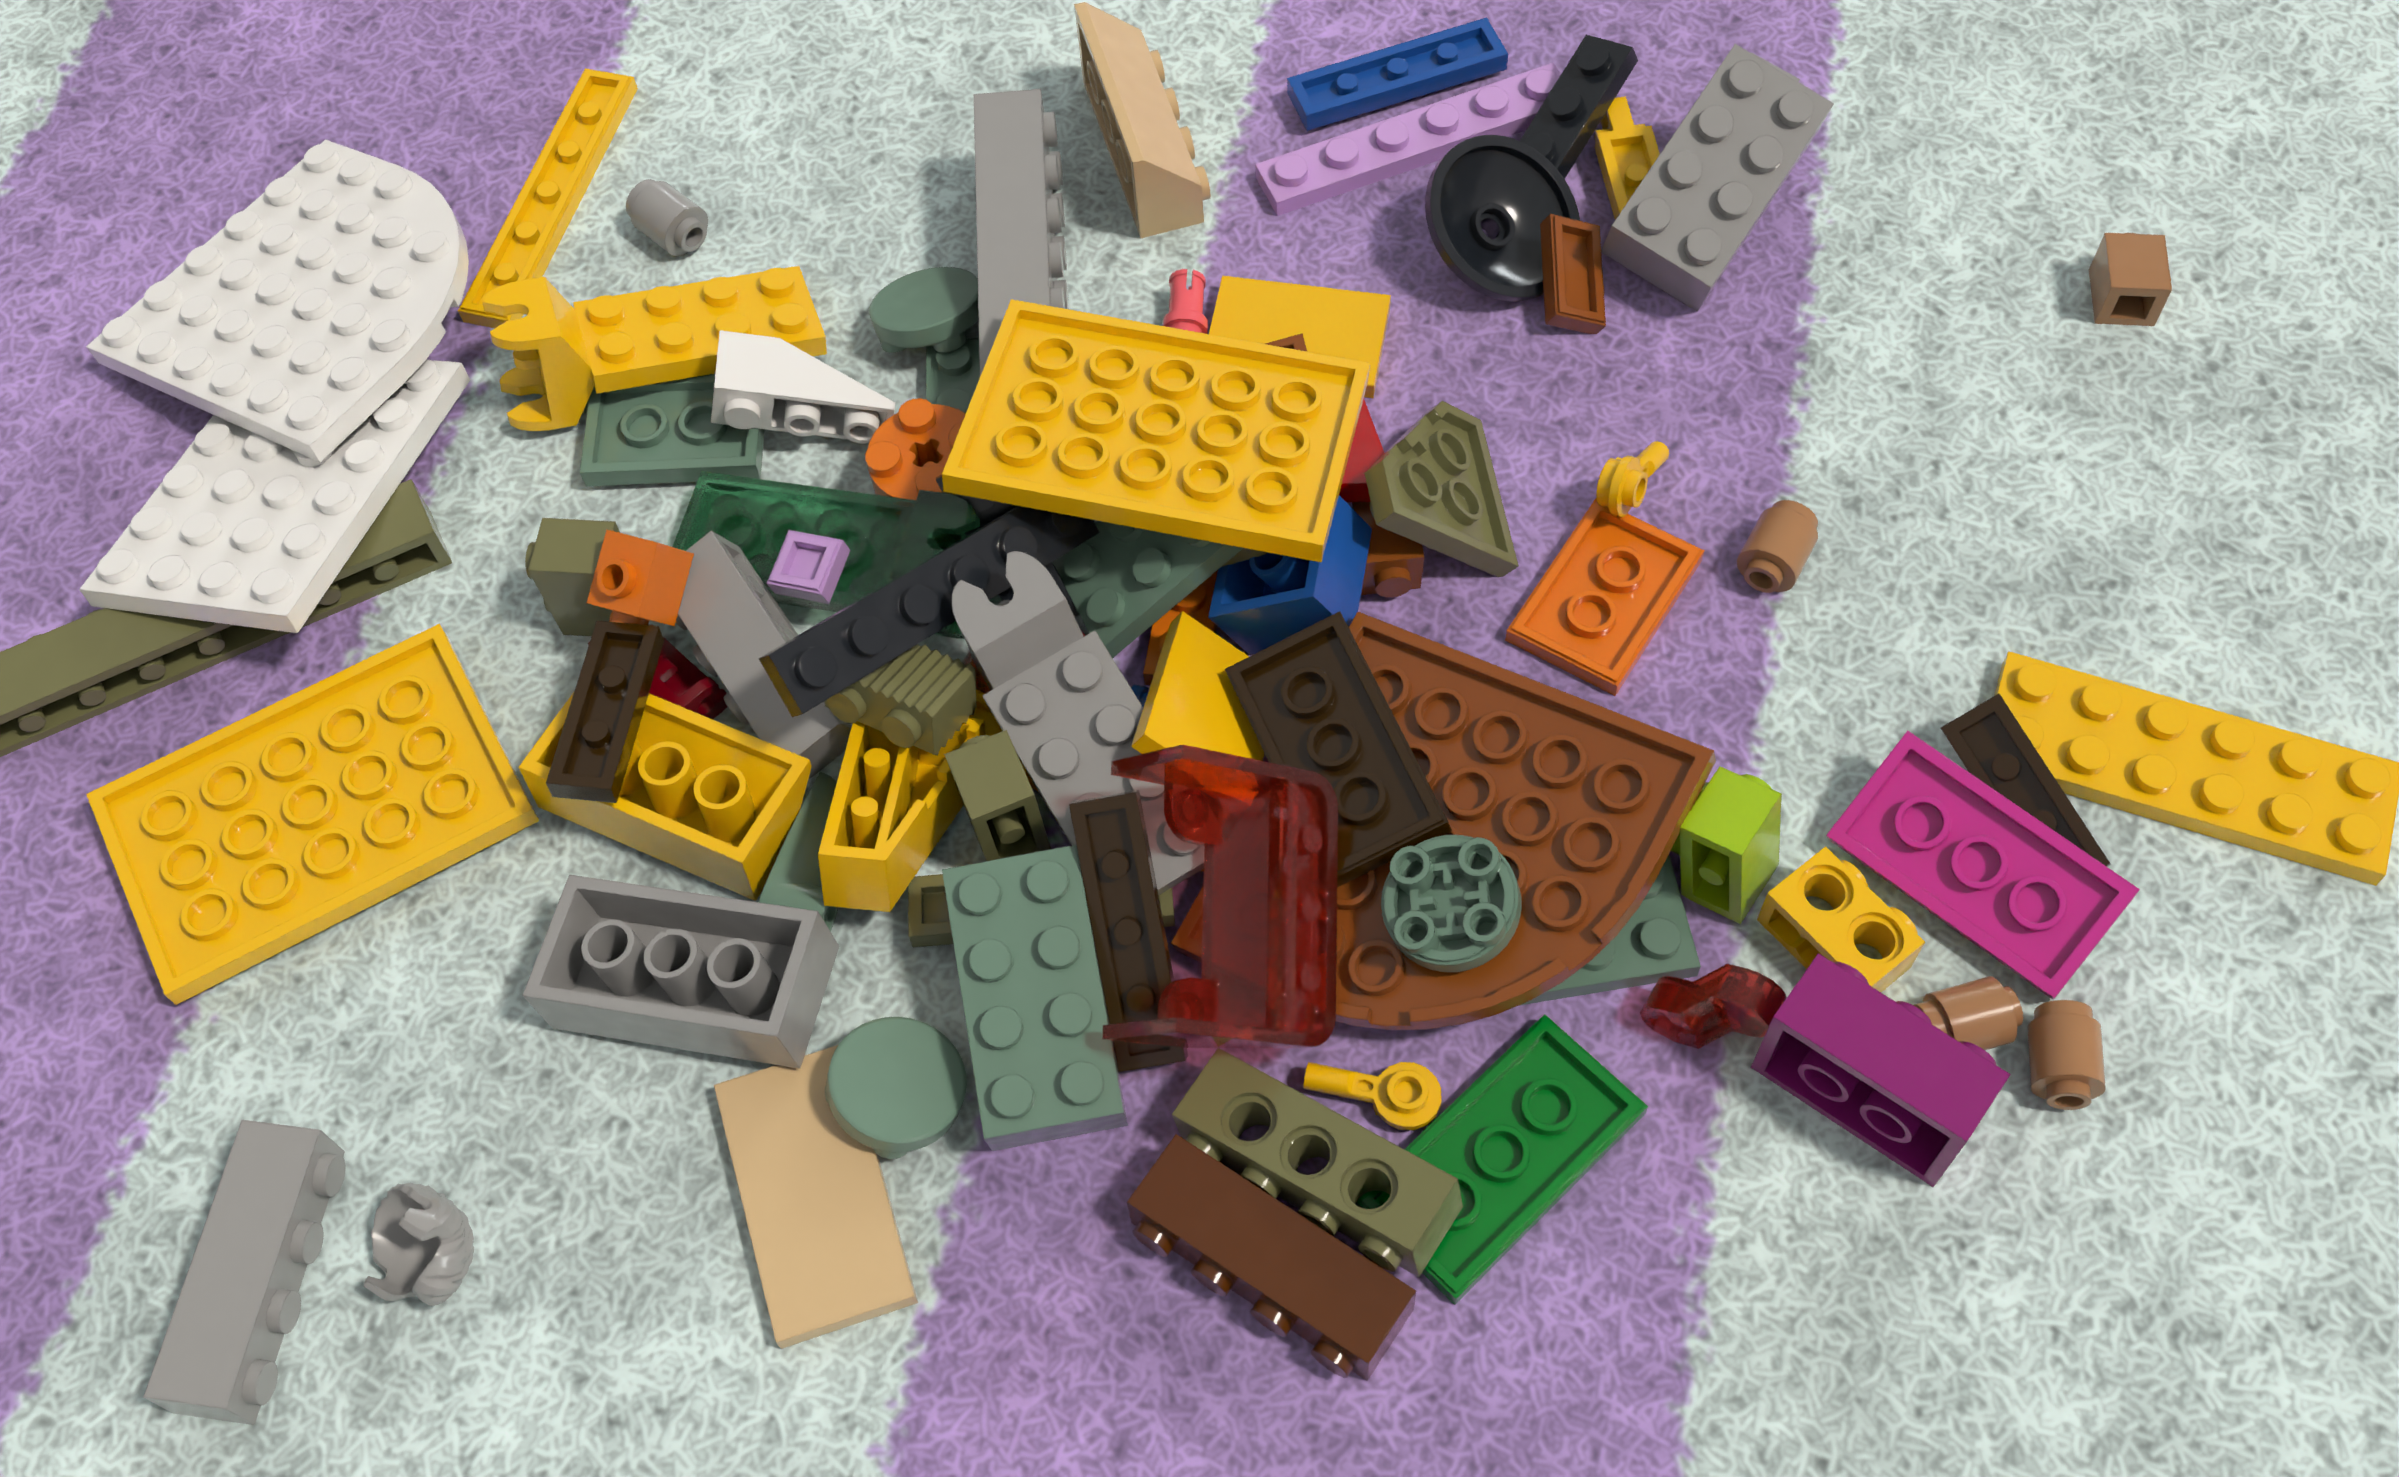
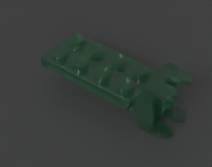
M701 471L672 547L686 551L707 533L713 531L741 548L777 603L838 612L966 537L965 532L980 526V519L974 508L967 501L946 493L919 490L917 499L910 500ZM788 530L840 539L849 547L850 553L829 604L775 594L767 585ZM956 621L935 633V635L964 639Z

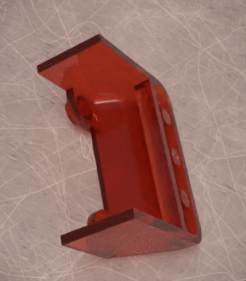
M1183 744L1111 761V775L1164 785V815L1170 830L1183 842L1204 846L1201 978L1177 979L1164 989L1159 1001L1157 1020L1103 1025L1102 1039L1183 1048L1316 1047L1326 1042L1333 1032L1336 1021L1338 803L1336 794L1329 781L1321 774L1313 771Z

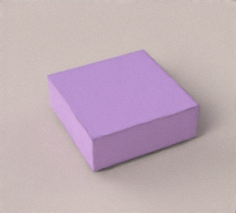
M788 530L767 585L775 594L829 604L850 549L840 539Z

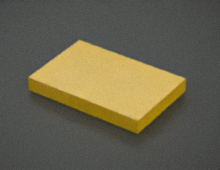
M1222 275L1209 334L1265 344L1303 333L1307 352L1369 362V378L1364 397L1374 398L1390 312L1391 295Z
M1182 611L1169 625L1131 747L1233 815L1239 817L1252 805L1264 751L1225 669L1249 656Z

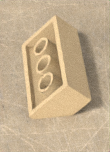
M1086 2L1074 4L1083 83L1140 239L1204 223L1203 200L1210 199L1211 197L1207 174L1203 166L1194 167L1192 159H1195L1192 136L1187 126L1181 128L1178 126L1177 121L1180 120V112L1177 98L1172 87L1164 89L1162 85L1165 82V73L1158 50L1149 51L1142 30Z

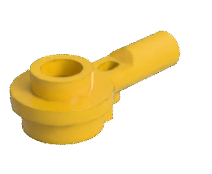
M1654 441L1637 457L1627 455L1623 458L1608 459L1600 473L1597 484L1596 499L1598 505L1608 507L1612 515L1619 517L1627 515L1631 507L1638 508L1646 493L1648 477L1669 458L1667 446L1662 442Z
M1308 1062L1303 1083V1089L1373 1103L1375 1115H1378L1388 1125L1399 1130H1416L1427 1126L1436 1117L1442 1101L1441 1087L1436 1076L1427 1067L1414 1062H1399L1391 1065L1379 1076Z

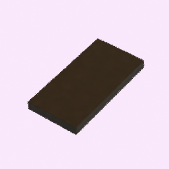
M1340 611L1225 669L1330 890L1390 862L1394 854L1403 847L1415 846L1427 839L1443 836L1452 831L1441 806Z

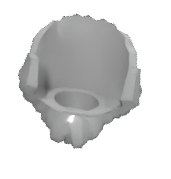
M406 1183L397 1184L395 1187H392L387 1192V1197L381 1200V1206L376 1210L374 1227L371 1232L373 1261L386 1273V1277L381 1280L368 1276L365 1279L364 1287L387 1301H397L417 1296L422 1302L430 1306L445 1302L461 1285L462 1279L467 1274L473 1259L474 1237L465 1213L459 1210L453 1201L448 1200L444 1193H437L429 1185Z

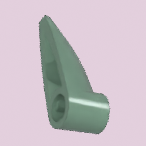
M820 772L777 856L762 890L759 903L818 911L831 932L838 907L824 906L818 851L837 782L831 776Z

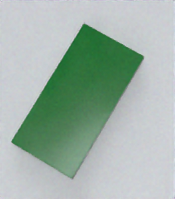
M1545 1014L1404 1149L1456 1177L1459 1182L1463 1208L1422 1272L1454 1305L1646 1114L1648 1106ZM1370 1191L1362 1195L1356 1205L1364 1209H1375L1382 1206L1390 1195L1383 1191Z

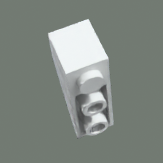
M719 331L711 423L730 425L737 429L758 428L783 431L796 436L816 435L848 439L855 443L866 444L870 442L879 426L894 415L895 402L781 338Z

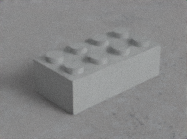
M1734 44L1612 224L1601 252L1686 306L1698 311L1817 134L1834 103L1737 44Z
M569 875L522 996L553 1029L800 1069L839 945L818 911Z

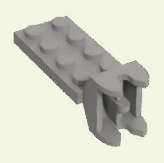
M1018 551L1007 553L1005 576L1014 591L1012 600H1004L997 605L989 601L983 589L960 580L955 585L952 593V609L972 659L991 690L982 695L984 701L1002 731L1007 730L1021 763L1071 846L1076 845L1069 808L1071 802L1139 790L1158 895L1229 854L1230 847L1195 790L1131 747L1143 707L1096 631L1094 630L1088 635L1083 636L1065 596L1049 571L1037 559L1026 553Z

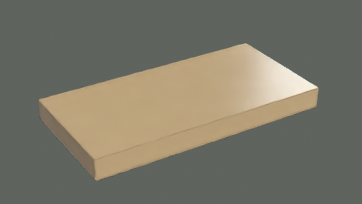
M838 1045L805 1055L800 1069L774 1065L714 1085L775 1341L781 1349L918 1303L878 1154L871 1147L856 1141L842 1129L834 1118L825 1098L827 1074L832 1056Z

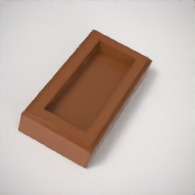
M1550 214L1540 223L1545 324L1587 334H1597L1606 327L1600 226Z

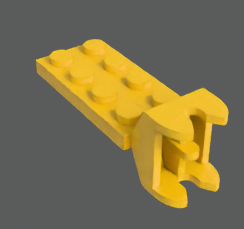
M799 266L771 268L763 272L732 277H715L708 281L677 286H659L651 290L615 296L604 295L590 300L573 302L574 308L546 277L520 280L498 286L486 293L482 299L484 311L500 315L526 314L524 318L506 321L490 331L491 340L495 346L506 350H514L513 359L516 367L507 371L500 378L501 392L518 396L542 395L537 400L522 402L507 412L509 424L517 429L526 431H546L576 426L594 387L596 394L715 374L720 330L777 337L811 356L827 354L826 336Z

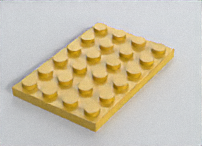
M1011 299L942 472L943 492L1322 563L1368 383L1370 363Z
M440 623L86 794L164 995L175 1005L540 821Z

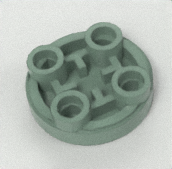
M935 267L907 274L885 286L874 297L869 307V315L882 349L889 353H896L907 348L933 345L934 350L938 352H950L963 346L967 340L965 331L979 319L978 278L965 269Z
M1443 835L1427 839L1415 846L1403 847L1394 854L1390 861V872L1382 891L1381 909L1383 920L1390 936L1406 957L1430 970L1460 972L1485 964L1507 946L1519 924L1522 898L1511 866L1491 841L1485 838H1473L1464 835Z
M884 1017L858 1026L839 1043L830 1062L825 1086V1098L834 1118L847 1134L865 1146L871 1147L880 1157L897 1159L906 1155L909 1151L918 1150L934 1143L952 1127L964 1101L967 1085L966 1071L962 1058L955 1046L936 1028L911 1018Z

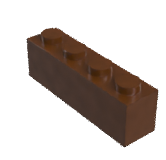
M1175 1134L1127 1201L1131 1223L1136 1226L1132 1232L1142 1244L1163 1257H1167L1173 1250L1194 1265L1191 1273L1201 1284L1220 1296L1226 1297L1229 1291L1232 1290L1254 1305L1250 1313L1258 1322L1279 1336L1286 1337L1289 1331L1292 1330L1314 1345L1311 1350L1312 1356L1321 1365L1340 1377L1347 1378L1351 1371L1368 1381L1414 1310L1415 1289L1177 1134Z

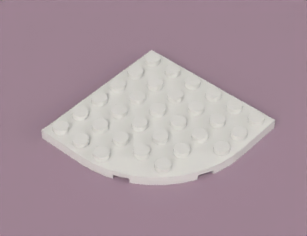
M324 140L321 144L310 148L305 153L304 159L283 177L272 181L266 187L265 192L245 210L231 216L226 222V226L208 242L192 250L187 255L185 261L164 280L150 286L146 290L144 297L127 312L107 323L102 333L86 347L101 365L321 463L415 373L440 343L446 333L441 324L450 307H459L463 298L469 265L467 243L452 209L443 195L430 182L399 165Z

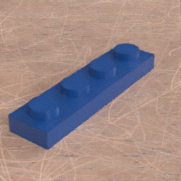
M1486 17L1287 78V94L1305 129L1308 131L1507 70L1508 52Z

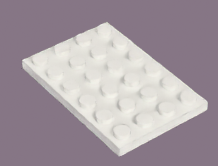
M426 359L394 394L321 463L213 415L205 427L196 435L195 440L172 470L165 475L162 483L142 509L132 518L131 523L112 548L99 561L95 570L79 590L93 607L298 633L470 382L463 364L460 362Z

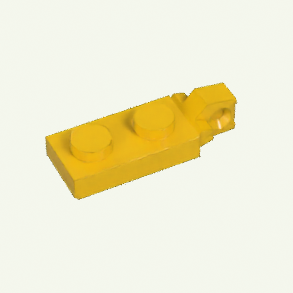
M1626 96L1614 99L1601 120L1602 130H1595L1594 148L1615 220L1660 155L1652 125H1634Z

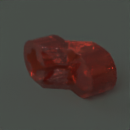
M1725 964L1695 981L1672 976L1660 977L1640 1011V1015L1646 1025L1653 1031L1676 1043L1699 1049L1732 1031L1752 1037H1764L1774 1015L1787 997L1782 988L1765 975L1747 968Z

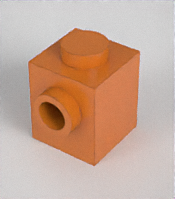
M606 529L587 603L612 610L609 622L648 625L651 620L675 626L694 553Z

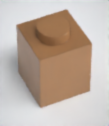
M2104 233L2089 267L2095 324L2155 326L2172 291L2165 235Z

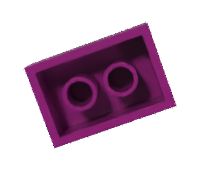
M1819 953L1774 1015L1750 1067L1932 1187L1936 1185L1967 1143L2011 1075L1998 1067L1993 1057L1981 1047L1970 1042L1955 1040L1933 1026L1929 1017L1919 1008L1907 1002H1895L1871 987L1867 979L1857 969L1842 962L1833 963Z

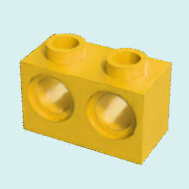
M1826 846L1767 893L1757 917V921L1806 969L1819 953L1833 963L1842 962L1857 969L1867 979L1869 985L1879 992L1884 991L1912 967L1925 944V941L1918 935L1915 925L1905 913L1897 908L1887 906L1868 887L1865 877L1856 866L1846 860H1839ZM1806 897L1822 898L1832 906L1833 910L1817 909L1807 901ZM1855 944H1867L1874 947L1881 954L1882 959H1871L1864 956L1857 950Z

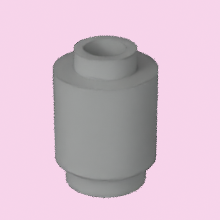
M647 179L638 183L629 193L626 201V212L630 216L633 226L673 256H684L688 252L695 251L703 244L708 228L706 212L670 184L664 181Z

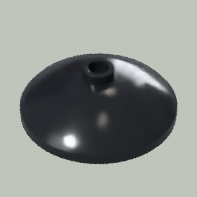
M1500 135L1476 136L1457 144L1440 159L1429 178L1426 189L1425 214L1431 239L1443 261L1459 279L1474 290L1503 301H1525L1544 294L1540 223L1550 214L1580 221L1578 208L1570 187L1558 169L1544 155L1533 147L1514 138Z

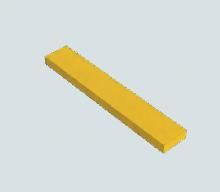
M584 69L458 309L463 322L496 328L506 321L522 318V313L500 315L484 311L482 299L486 293L498 286L510 282L543 277L638 90L634 77Z

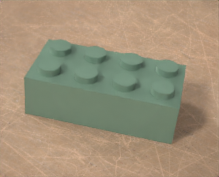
M1077 845L942 869L983 1136L991 1150L997 1151L1128 1126Z

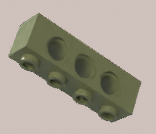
M1217 1048L1172 1113V1117L1183 1139L1275 1199L1279 1197L1299 1209L1298 1214L1330 1235L1334 1236L1339 1231L1360 1244L1358 1249L1367 1259L1390 1272H1395L1398 1266L1415 1276L1420 1277L1463 1208L1459 1182L1456 1177L1220 1048ZM1264 1125L1269 1127L1267 1133L1257 1140L1243 1141L1239 1139L1241 1134L1251 1126ZM1320 1157L1329 1161L1326 1167L1316 1174L1305 1175L1297 1172L1298 1167L1310 1158ZM1370 1191H1383L1390 1195L1382 1206L1375 1209H1364L1356 1205L1358 1199Z

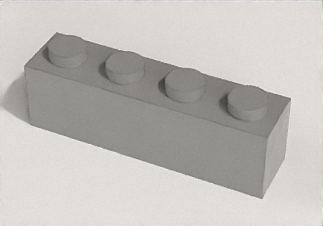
M710 531L686 550L687 552L694 553L676 624L684 630L688 629L697 642V645L692 650L698 662L712 676H719L725 685L728 693L723 698L734 716L743 724H750L759 739L809 759L812 765L809 775L810 779L846 750L852 724L838 719L829 708L825 707V702L820 703L802 715L791 716L759 658L798 636V634L741 548L715 532Z
M241 1120L143 1398L173 1414L255 1425L260 1407L271 1399L276 1388L278 1369L275 1361L284 1334H288L293 1330L299 1318L301 1310L299 1289L307 1265L312 1264L317 1259L322 1248L324 1232L321 1222L329 1198L339 1192L345 1177L346 1168L343 1158L345 1151L322 1130Z

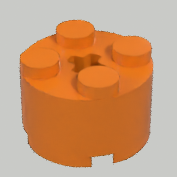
M922 398L906 401L901 405L898 413L888 418L879 426L869 442L865 453V461L879 508L888 525L897 533L909 539L920 542L939 541L938 536L949 535L957 532L958 536L965 534L935 479L944 470L966 413L950 406L931 404L928 400Z

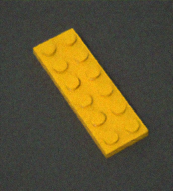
M2008 651L2002 663L1994 696L1997 694L2001 695L2065 794L2375 886L2386 876L2399 797V762Z

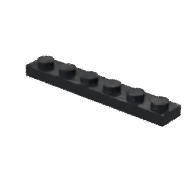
M1017 506L760 657L759 660L791 716L802 715L955 622L956 619L952 609V593L955 585L960 580L983 589L990 600L1011 587L1005 576L1007 553L1013 551L1023 552L1037 559L1043 566H1046L1100 532L1092 519Z

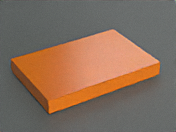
M1595 498L1506 630L1505 641L1616 696L1702 562L1705 550L1628 513L1623 517L1612 515L1609 508L1599 506Z

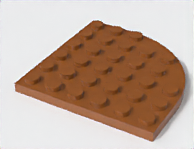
M1357 612L1349 629L1450 824L1452 831L1445 835H1464L1473 838H1485L1491 841L1507 860L1514 872L1521 892L1522 909L1519 924L1512 939L1493 959L1481 966L1466 971L1439 972L1422 967L1410 960L1396 946L1385 926L1382 916V891L1390 872V862L1330 890L1270 766L1254 794L1252 805L1245 810L1227 842L1230 847V853L1217 860L1171 944L1178 952L1290 1006L1324 1019L1352 1026L1384 1030H1426L1461 1025L1497 1015L1531 1001L1559 985L1589 963L1618 935L1640 907L1680 833L1682 823L1695 804L1716 762L1714 750Z

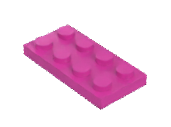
M1908 730L1826 835L1828 840L2052 1000L2057 997L2140 890Z

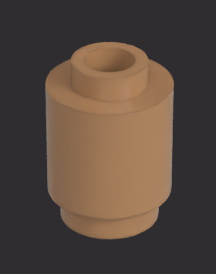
M1781 500L1761 513L1737 558V567L1744 576L1745 581L1752 588L1761 592L1772 593L1790 590L1795 585L1818 540V520L1808 507L1796 501Z
M1992 976L1928 993L1924 996L1922 1003L1914 1004L1915 1007L1919 1008L1929 1017L1932 1025L1959 1042H1970L1984 1050L2013 1043L2017 1036V1027L2023 1023V1011L2016 993L2009 986L2003 987Z
M2055 1000L2037 1006L2034 1010V1020L2027 1027L2031 1091L2036 1096L2046 1099L2047 1104L2056 1109L2076 1110L2085 1108L2091 1104V1099L2099 1097L2106 1089L2101 1025L2093 1018L2092 1008L2079 1001Z

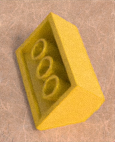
M573 692L519 765L522 776L537 806L756 901L800 811L812 768L810 760L649 693L617 803L552 797L546 781L572 701Z

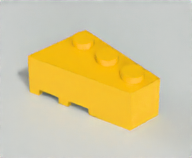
M968 718L967 723H962L960 731H955L953 738L948 739L945 747H941L938 755H933L915 746L910 748L899 747L877 729L859 721L852 724L818 851L824 906L891 912L963 807L944 754L959 749L964 742L973 737L985 735V719Z

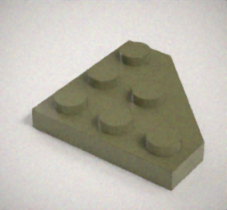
M1441 401L1424 413L1365 472L1371 500V514L1375 519L1376 525L1387 531H1392L1496 577H1503L1519 567L1482 421Z

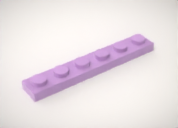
M1550 63L1255 164L1256 179L1274 212L1279 216L1436 162L1457 144L1467 139L1482 135L1508 137L1527 130L1561 73L1554 63Z

